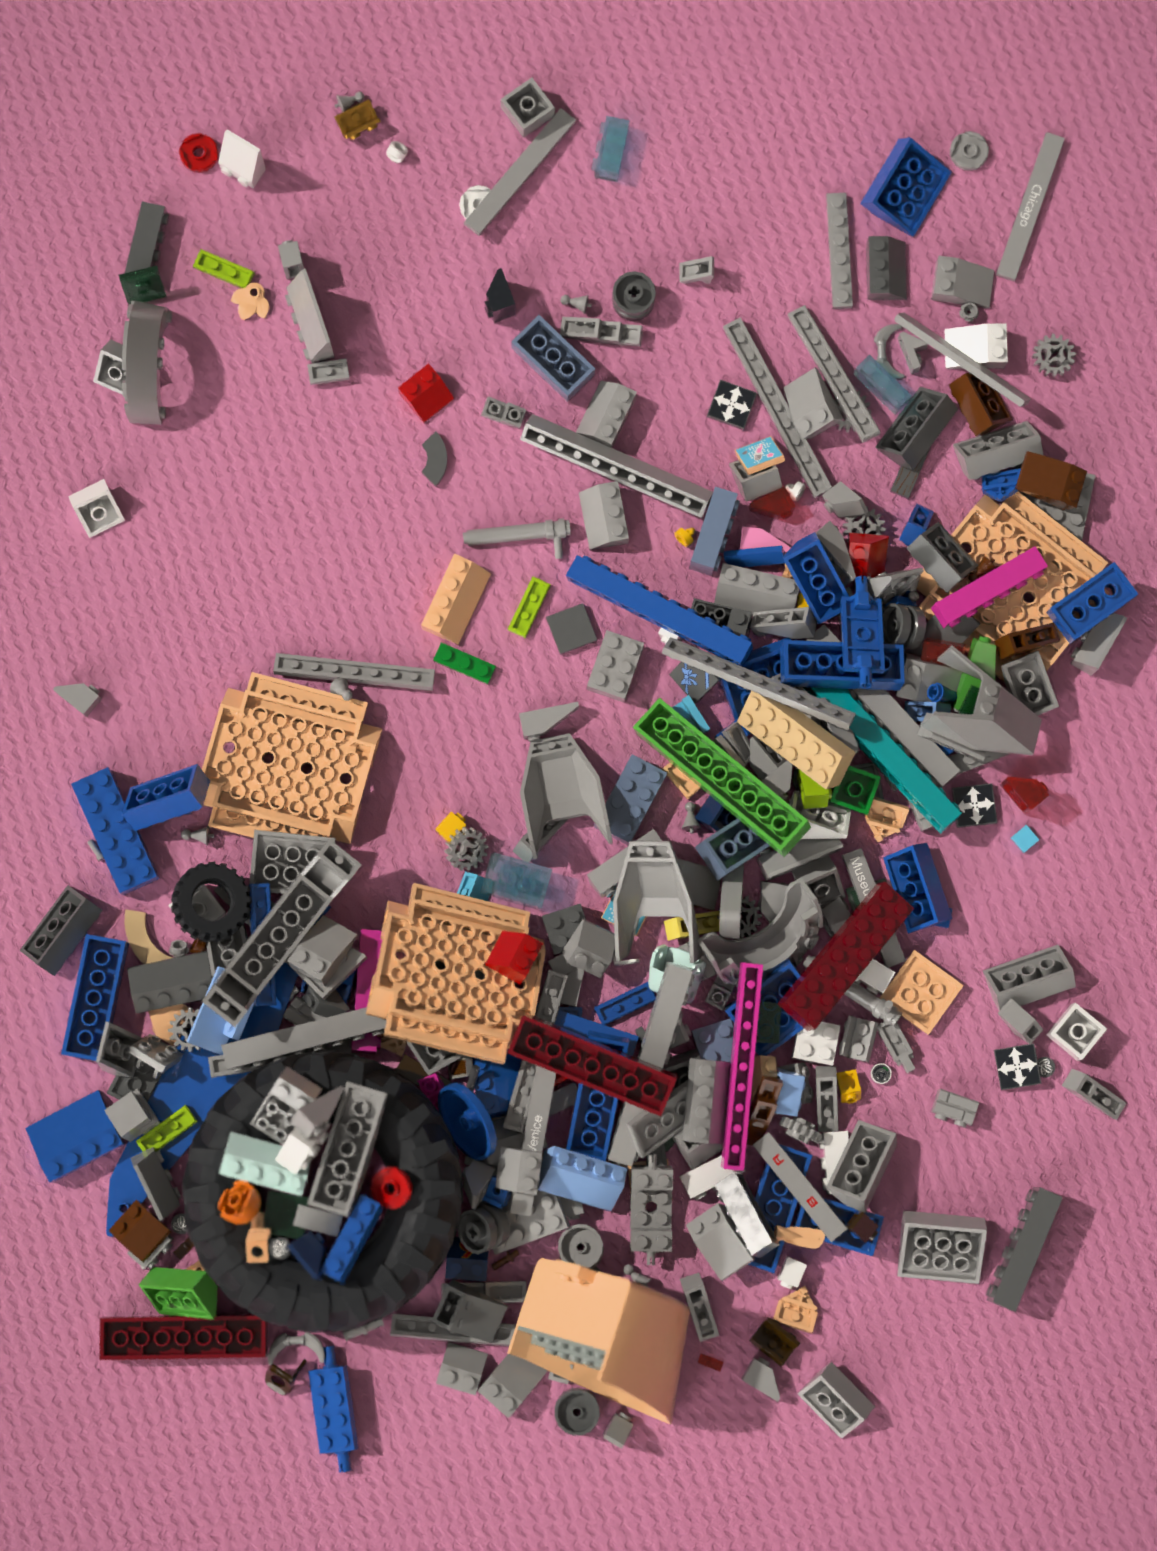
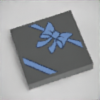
M680 662L669 674L684 693L691 697L694 704L698 703L721 679L696 667L689 666L684 662Z

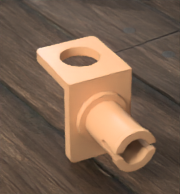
M258 1212L257 1216L251 1220L252 1229L249 1230L246 1238L248 1263L268 1262L267 1241L271 1229H264V1213ZM260 1247L263 1250V1255L261 1257H254L251 1253L252 1248Z

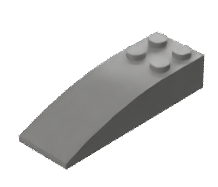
M350 1082L346 1083L307 1203L308 1205L341 1216L350 1217L357 1204L367 1173L387 1093Z

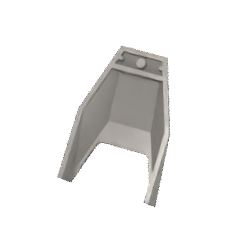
M949 647L938 657L937 661L981 680L974 712L972 715L935 711L921 722L920 727L973 750L1033 755L1042 719L955 647Z
M571 734L530 741L520 796L533 860L538 858L544 826L550 822L585 815L590 816L607 842L612 844L613 840L600 777Z
M630 841L613 900L616 961H621L630 954L640 918L642 916L683 918L689 932L690 963H695L703 957L701 946L697 941L699 939L693 902L671 841Z

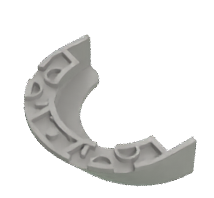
M132 300L127 309L129 321H125L122 347V370H124V376H126V381H122V391L125 402H128V404L124 405L125 413L130 423L162 425V419H165L166 407H162L160 393V370L163 369V358L160 357L161 350H164V338L162 337L165 328L168 327V323L172 322V311H169L166 307Z
M799 878L788 885L785 890L784 904L780 912L761 931L737 940L725 939L711 932L704 934L697 941L721 980L727 984H735L738 987L740 962L762 964V979L788 960L795 967L804 960L802 956L808 949L812 950L819 939L817 934L819 929L823 927V914L816 896L804 880Z

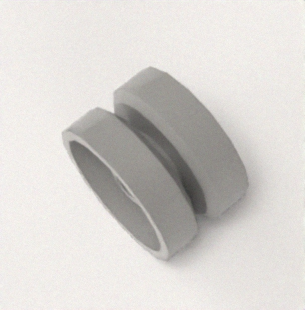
M577 1224L570 1226L562 1233L559 1239L558 1251L562 1261L581 1265L592 1270L600 1263L603 1257L604 1246L601 1236L594 1228L588 1225ZM583 1244L584 1250L578 1251L577 1246Z

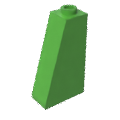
M985 636L973 637L967 658L995 680L996 645L991 642V638ZM962 672L956 691L957 698L952 706L957 710L973 714L981 680Z

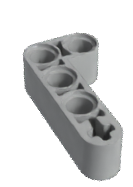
M744 864L722 878L719 936L722 938L740 939Z

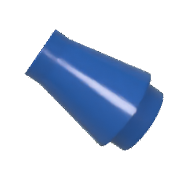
M940 683L931 684L927 690V696L932 702H954L957 698L956 691Z

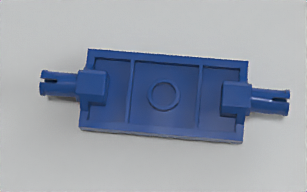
M858 576L855 578L856 593L851 597L842 596L840 600L843 671L859 672L860 688L864 689V684H866V689H869L873 686L872 673L883 674L885 671L882 599L873 598L868 592V578L866 576H863V581L862 576Z
M335 1346L323 1347L325 1352L323 1368L310 1370L308 1373L320 1454L335 1452L338 1459L339 1473L352 1471L349 1452L359 1449L348 1368L347 1366H339L336 1363Z

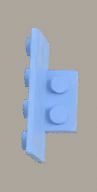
M217 967L207 993L225 968ZM254 1002L235 1028L202 1003L187 1042L222 1055L221 1045L227 1044L229 1037L239 1041Z

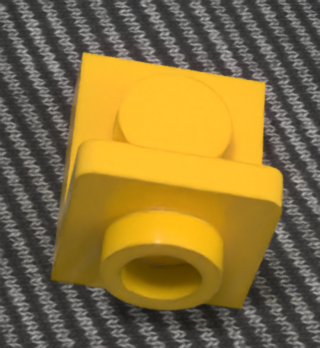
M856 1069L836 1073L841 1103L852 1104L861 1100V1088Z

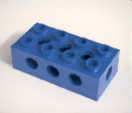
M1113 562L1049 608L1046 613L1069 644H1071L1133 600L1138 593L1117 564ZM1104 588L1110 589L1112 595H1107ZM1088 600H1093L1096 603V607L1090 606ZM1072 611L1078 612L1080 618H1075L1072 615Z

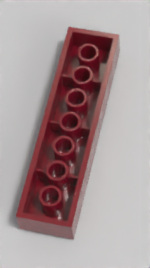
M885 881L876 884L778 1002V1005L806 1031L815 1030L914 908Z
M526 1012L523 1013L507 1052L510 1055L660 1117L677 1079V1074Z
M216 1315L214 1319L185 1316H115L100 1318L99 1360L266 1358L268 1356V1322L255 1315Z

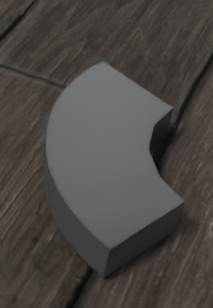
M435 431L422 444L427 453V463L422 474L436 487L446 472L447 451L442 438Z

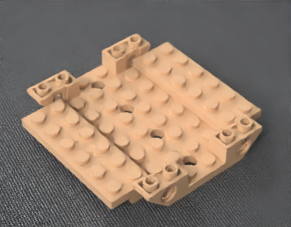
M1016 492L1007 498L1001 506L990 497L984 495L951 536L960 546L963 543L971 546V552L968 554L978 565L982 560V556H986L989 560L994 558L993 564L998 568L1036 546L1048 567L1043 571L1044 575L1036 580L1031 578L1027 580L1028 584L1017 590L1015 587L1010 590L1011 594L1007 597L994 599L995 603L984 609L982 606L977 609L978 613L973 615V617L981 624L960 647L969 653L973 637L985 636L991 638V642L995 644V640L1009 633L1053 623L1046 613L1049 608L1101 572L1108 562L1020 492ZM925 570L923 571L917 590L926 597L919 608L923 610L927 621L935 615L931 607L936 602L971 583L968 579L969 575L946 593L944 589L938 586L930 574ZM1104 588L1105 593L1108 595L1110 592ZM1025 593H1031L1034 596L1032 603L1025 602L1023 598ZM1089 599V605L1096 607V603ZM1072 611V615L1079 619V613ZM1055 625L1060 642L1002 660L996 647L995 675L1004 681L1002 665L1035 651H1039L1047 672L1068 646L1069 642Z
M254 672L251 673L245 692L228 688L220 704L202 767L203 772L210 780L204 806L213 808L208 826L253 839L254 830L333 837L336 838V841L351 844L370 767L373 766L383 730L382 728L363 724L368 703L356 699L345 701L341 695ZM227 743L235 745V750L232 753L224 751V746ZM266 753L274 755L272 763L266 764L263 762V756ZM306 763L313 766V770L309 774H304L301 770L302 766ZM343 774L351 775L352 780L349 784L341 783L340 778Z
M413 883L409 905L392 901L387 902L380 937L382 944L377 970L372 978L366 1015L382 1019L387 1017L384 1036L504 1064L507 1049L511 1045L523 1013L526 1012L535 1016L546 952L545 945H542L529 973L523 980V989L516 988L514 981L485 966V963L502 931L529 933L530 912ZM533 937L536 940L544 943V939ZM396 952H403L406 959L399 960L396 957ZM435 962H443L445 964V969H438L435 965ZM475 971L483 972L485 978L482 980L476 978Z

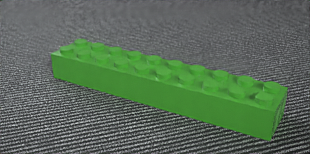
M661 698L633 726V729L640 738L783 857L791 851L811 828L809 821Z

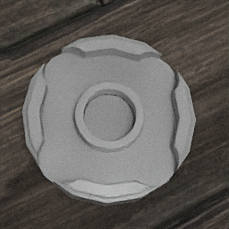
M968 131L954 138L949 153L951 160L957 167L962 170L971 171L983 166L988 158L989 147L983 136L976 132Z

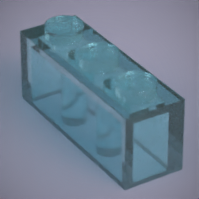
M606 116V121L601 122L600 134H603L602 140L597 141L596 152H599L592 164L595 178L614 182L618 181L630 120Z
M870 354L854 371V375L895 415L909 402L912 396Z

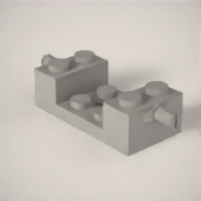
M648 1154V1165L631 1166L630 1249L631 1251L647 1253V1265L651 1263L652 1266L655 1265V1253L672 1252L673 1167L657 1165V1154H653V1162L652 1154ZM650 1201L657 1204V1208L653 1212L645 1209L646 1204Z

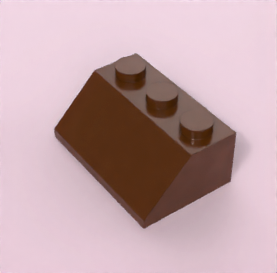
M970 372L963 374L949 384L951 394L957 400L960 411L966 417L969 428L975 436L987 434L1013 421L999 392Z

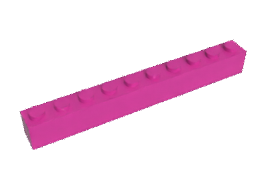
M740 962L721 1167L723 1169L744 1171L763 972L762 964Z

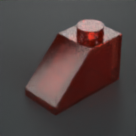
M783 486L750 503L748 509L750 512L777 520L782 517L784 520L793 515L796 506L787 489Z

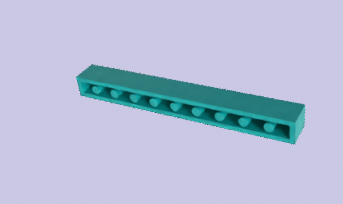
M804 687L810 695L820 699L825 698L829 703L856 713L850 729L854 733L858 747L940 834L960 817L962 813L959 806L946 797L944 790L932 782L929 774L923 773L920 770L918 763L904 753V748L891 739L889 732L877 724V720L873 715H868L863 709V705L851 697L848 689Z

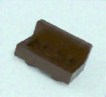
M769 1317L760 1324L749 1340L780 1367L785 1364L792 1352L800 1345L794 1334L785 1331L778 1321Z

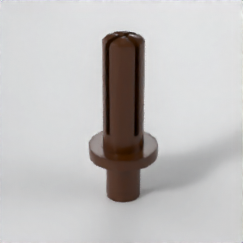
M517 1249L512 1253L507 1251L506 1256L491 1265L492 1269L495 1271L510 1261L514 1262V1258L520 1255Z

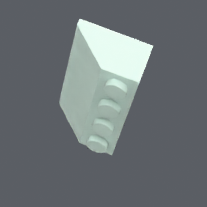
M230 1132L219 1174L302 1196L310 1163L305 1170L301 1168L295 1175L275 1161L283 1146Z

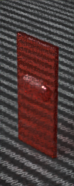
M701 1353L697 1363L720 1372L724 1362Z

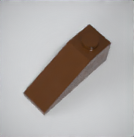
M1053 622L1009 633L994 642L1002 660L1060 642V638Z

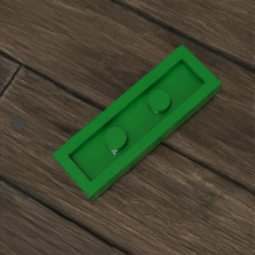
M442 642L433 659L435 663L486 685L489 684L496 668L493 664Z

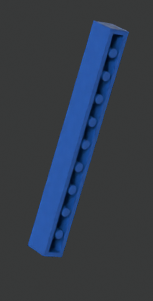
M577 555L566 574L569 582L727 661L743 667L753 650L752 642H750L751 639L742 634L738 636L729 627L724 625L720 627L715 624L716 622L709 617L702 618L698 616L695 610L691 608L686 610L680 607L681 604L673 599L668 601L663 598L661 593L655 590L650 592L645 589L646 587L639 582L634 584L628 581L629 578L621 573L616 575L611 572L609 567L603 564L600 566L594 564V560L587 556L582 558Z

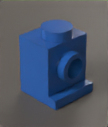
M496 1175L492 1177L482 1200L502 1208L507 1206L512 1191L500 1189V1193L495 1192Z

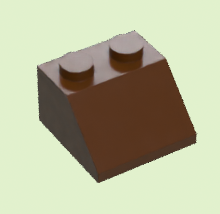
M135 1200L108 1230L143 1263L171 1232L147 1206L138 1200Z

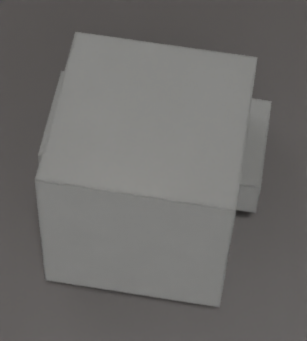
M139 1089L131 1091L104 1110L119 1135L130 1142L160 1124V1121Z

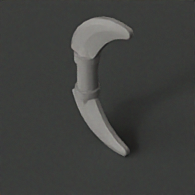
M899 324L883 327L874 338V343L878 347V357L875 364L883 374L894 379H901L905 376L897 372L889 364L885 346L890 335L902 328Z
M309 1332L301 1336H288L286 1333H283L270 1346L268 1364H273L277 1354L285 1347L291 1345H306L316 1353L321 1363H324L325 1352L320 1340Z

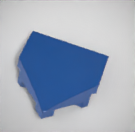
M1021 469L983 475V494L1000 502L1019 491L1015 488Z

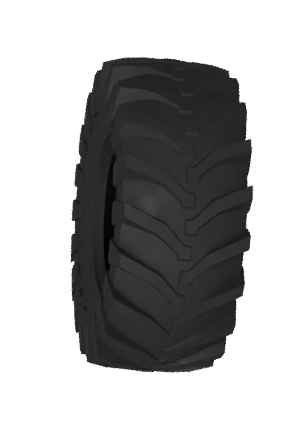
M308 1052L289 1055L261 1066L245 1075L225 1092L208 1112L207 1117L192 1140L183 1176L182 1195L185 1205V1225L200 1263L207 1274L216 1280L217 1285L230 1300L240 1307L248 1308L250 1313L263 1321L278 1326H287L288 1329L311 1333L324 1331L338 1332L359 1328L373 1321L376 1322L404 1306L431 1281L443 1264L458 1229L461 1203H463V1178L459 1155L451 1132L431 1100L415 1084L397 1071L377 1061L342 1052ZM286 1066L322 1088L317 1098L340 1086L345 1089L347 1082L387 1093L374 1148L380 1155L385 1168L397 1167L402 1169L409 1176L412 1183L410 1200L404 1206L397 1209L387 1208L381 1225L375 1234L364 1244L344 1284L325 1274L323 1280H314L292 1252L285 1259L279 1260L274 1258L269 1251V1246L278 1237L269 1226L265 1215L264 1229H271L267 1241L268 1262L248 1263L246 1238L249 1230L252 1229L251 1221L246 1224L237 1225L221 1217V1211L218 1210L219 1201L227 1188L231 1189L234 1187V1182L240 1181V1179L219 1174L230 1132L280 1144V1142L250 1123ZM342 1095L327 1122L329 1124L334 1123ZM248 1182L251 1185H253L260 1194L261 1185ZM389 1183V1192L395 1193V1186ZM261 1204L259 1212L264 1213ZM254 1247L251 1253L254 1257H261L263 1250L260 1247Z

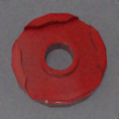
M195 133L186 137L179 150L180 159L184 166L198 173L211 169L216 164L219 155L217 144L213 138L202 133ZM198 148L204 150V154L200 157L194 155V151Z
M386 1167L379 1170L373 1176L371 1193L374 1200L383 1208L397 1209L404 1206L410 1200L412 1183L409 1176L402 1169ZM388 1183H392L395 1186V1193L388 1191Z

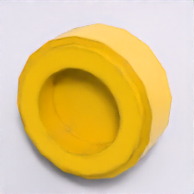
M679 528L675 532V537L683 546L689 547L693 543L691 536L695 533V529L688 528L685 530Z

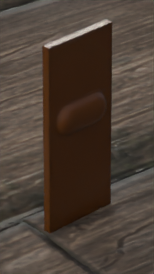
M188 1237L173 1253L180 1260L194 1246L193 1242Z

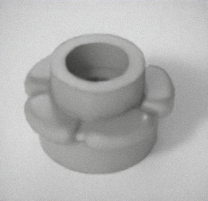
M965 303L961 306L959 314L962 319L971 322L974 318L978 317L979 311L975 304Z
M175 940L171 943L169 953L174 957L188 954L189 948L185 941Z

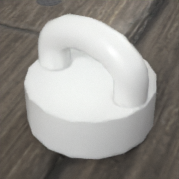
M398 141L391 142L387 149L388 157L395 163H401L408 153L407 147Z
M800 481L795 485L786 484L785 490L790 493L789 498L797 502L805 490V484Z

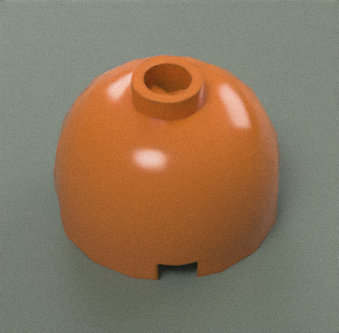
M240 1180L233 1183L234 1187L231 1189L227 1188L224 1191L218 1205L221 1217L237 1225L246 1224L253 1220L261 1206V1197L255 1187L247 1181Z

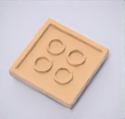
M913 950L879 998L892 1001L893 1006L899 1008L898 1011L902 1013V1017L929 1035L964 985Z

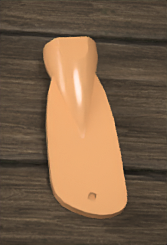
M776 1225L774 1228V1235L777 1241L783 1240L787 1243L815 1249L820 1247L825 1238V1234L818 1229L804 1227L784 1228L780 1225Z

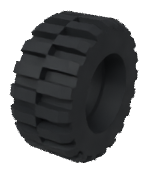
M209 862L208 864H197L196 867L190 868L182 875L171 897V911L175 914L174 920L176 924L181 925V930L184 933L188 932L191 934V938H199L201 942H218L221 939L229 938L241 928L251 909L249 907L252 903V898L249 897V886L245 885V879L242 875L239 877L236 874V869L233 867L229 869L227 864L224 863L217 865L215 862ZM204 884H215L224 889L229 896V911L219 920H206L200 917L193 908V894L197 888Z

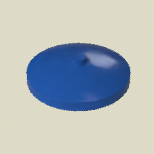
M451 1083L443 1087L438 1094V1109L443 1117V1121L452 1134L456 1146L472 1159L480 1161L488 1158L496 1150L497 1139L494 1125L486 1108L478 1097L462 1084Z

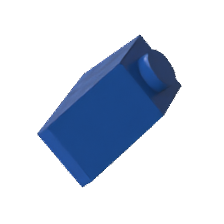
M916 503L899 541L910 546L926 531L934 511Z

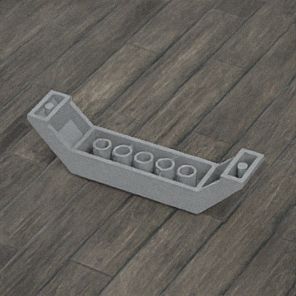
M329 839L296 877L222 971L202 1002L235 1028L259 993L362 864Z

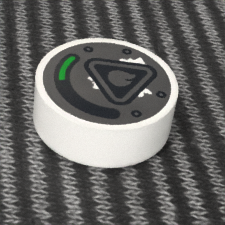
M880 1063L873 1066L870 1074L875 1083L884 1084L890 1080L892 1073L889 1066Z

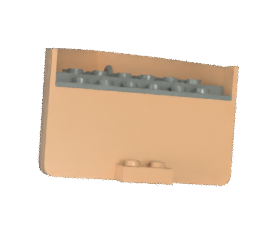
M541 1258L536 1264L507 1353L525 1359L612 1401L665 1423L672 1424L690 1310L682 1302L628 1279L596 1272L581 1265L561 1260L552 1261Z

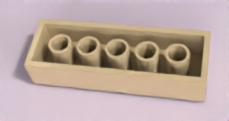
M754 691L750 692L737 720V723L826 790L840 785L856 753L804 713Z

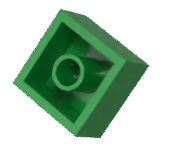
M849 766L840 785L831 788L832 798L828 802L868 815L881 777Z

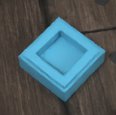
M1027 825L1010 838L1023 853L1039 841L1038 837Z

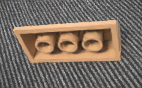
M454 553L421 624L422 630L459 645L491 573L473 561Z

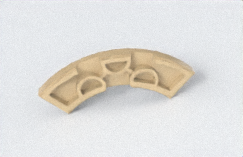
M125 909L127 939L138 959L143 964L171 959L172 957L158 950L150 940L146 928V913Z

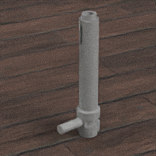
M561 518L558 521H552L551 519L545 520L542 523L467 530V532L463 533L464 544L472 546L540 538L553 539L555 559L563 558L561 538L571 535L570 522Z
M809 955L803 963L805 969L816 958L815 956ZM855 982L844 994L872 1012V1015L877 1019L881 1018L884 1020L883 1023L886 1025L890 1024L894 1027L902 1015L898 1011L899 1008L893 1006L892 1001L878 998Z

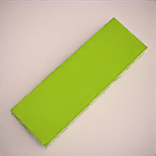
M200 249L193 264L194 269L239 288H246L255 275V272L202 249Z
M534 576L532 577L508 627V631L526 639L551 584Z
M185 1105L139 1138L136 1143L142 1151L153 1147L155 1152H157L198 1121L188 1106Z

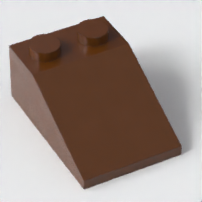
M1027 451L1015 489L1062 510L1077 508L1087 470L1071 463Z

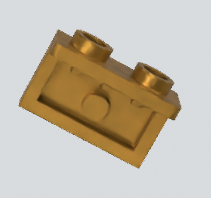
M369 99L334 116L343 137L346 139L350 138V140L361 136L360 132L365 129L371 131L377 128V123L381 122Z

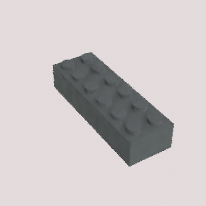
M1041 1187L1029 1189L1025 1197V1201H1027L1025 1209L1021 1208L1017 1217L1020 1220L1017 1228L1013 1227L1009 1238L1012 1239L1009 1247L1006 1246L1001 1256L1004 1258L1001 1266L998 1265L995 1269V1281L993 1285H989L986 1291L987 1301L1016 1312L1063 1197Z

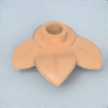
M250 283L246 288L238 289L232 295L231 301L239 304L238 312L242 320L251 317L254 313L262 318H265L268 314L269 302L264 297L265 291L263 286L259 283ZM254 288L258 291L256 296L251 294V290Z

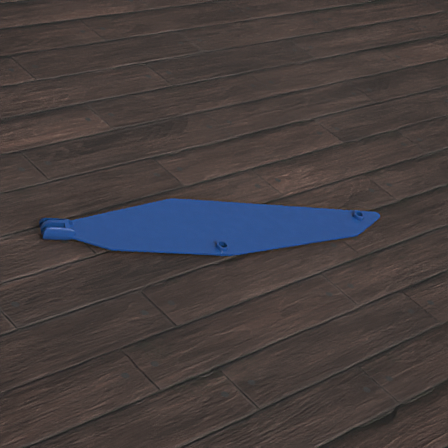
M330 905L326 907V909L323 911V913L319 916V918L313 925H315L319 921V919L323 915L325 916V914L331 909ZM285 961L275 973L276 1005L255 1007L254 1000L253 1008L239 1040L279 1030L298 974ZM192 1027L187 1029L188 1033L191 1032ZM181 1035L180 1039L186 1043L185 1037ZM229 1037L227 1044L238 1040ZM181 1045L176 1047L183 1054L181 1061L163 1072L148 1104L160 1123L185 1105L188 1106L198 1122L159 1150L164 1160L161 1163L164 1170H170L189 1148L196 1132L204 1122L214 1103L250 1072L211 1078L208 1057L220 1054L203 1048L198 1051L194 1047L193 1052H189L188 1047L185 1051L181 1050ZM143 1134L131 1142L128 1141L110 1177L106 1234L109 1237H113V1235L108 1230L125 1213L122 1212L121 1207L125 1204L128 1209L135 1200L143 1203L148 1197L131 1161V1157L143 1152L136 1143Z

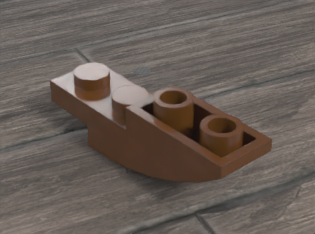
M762 1076L750 1106L747 1145L753 1146L754 1143L764 1136L778 1106L777 1099L783 1086L781 1079Z

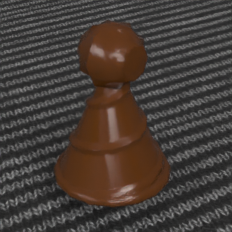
M982 556L976 573L969 574V581L973 582L979 576L996 569L993 564L995 559L989 560L986 556Z

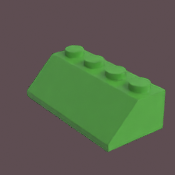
M153 1267L139 1283L140 1288L159 1314L214 1319L216 1317L217 1285L206 1271Z

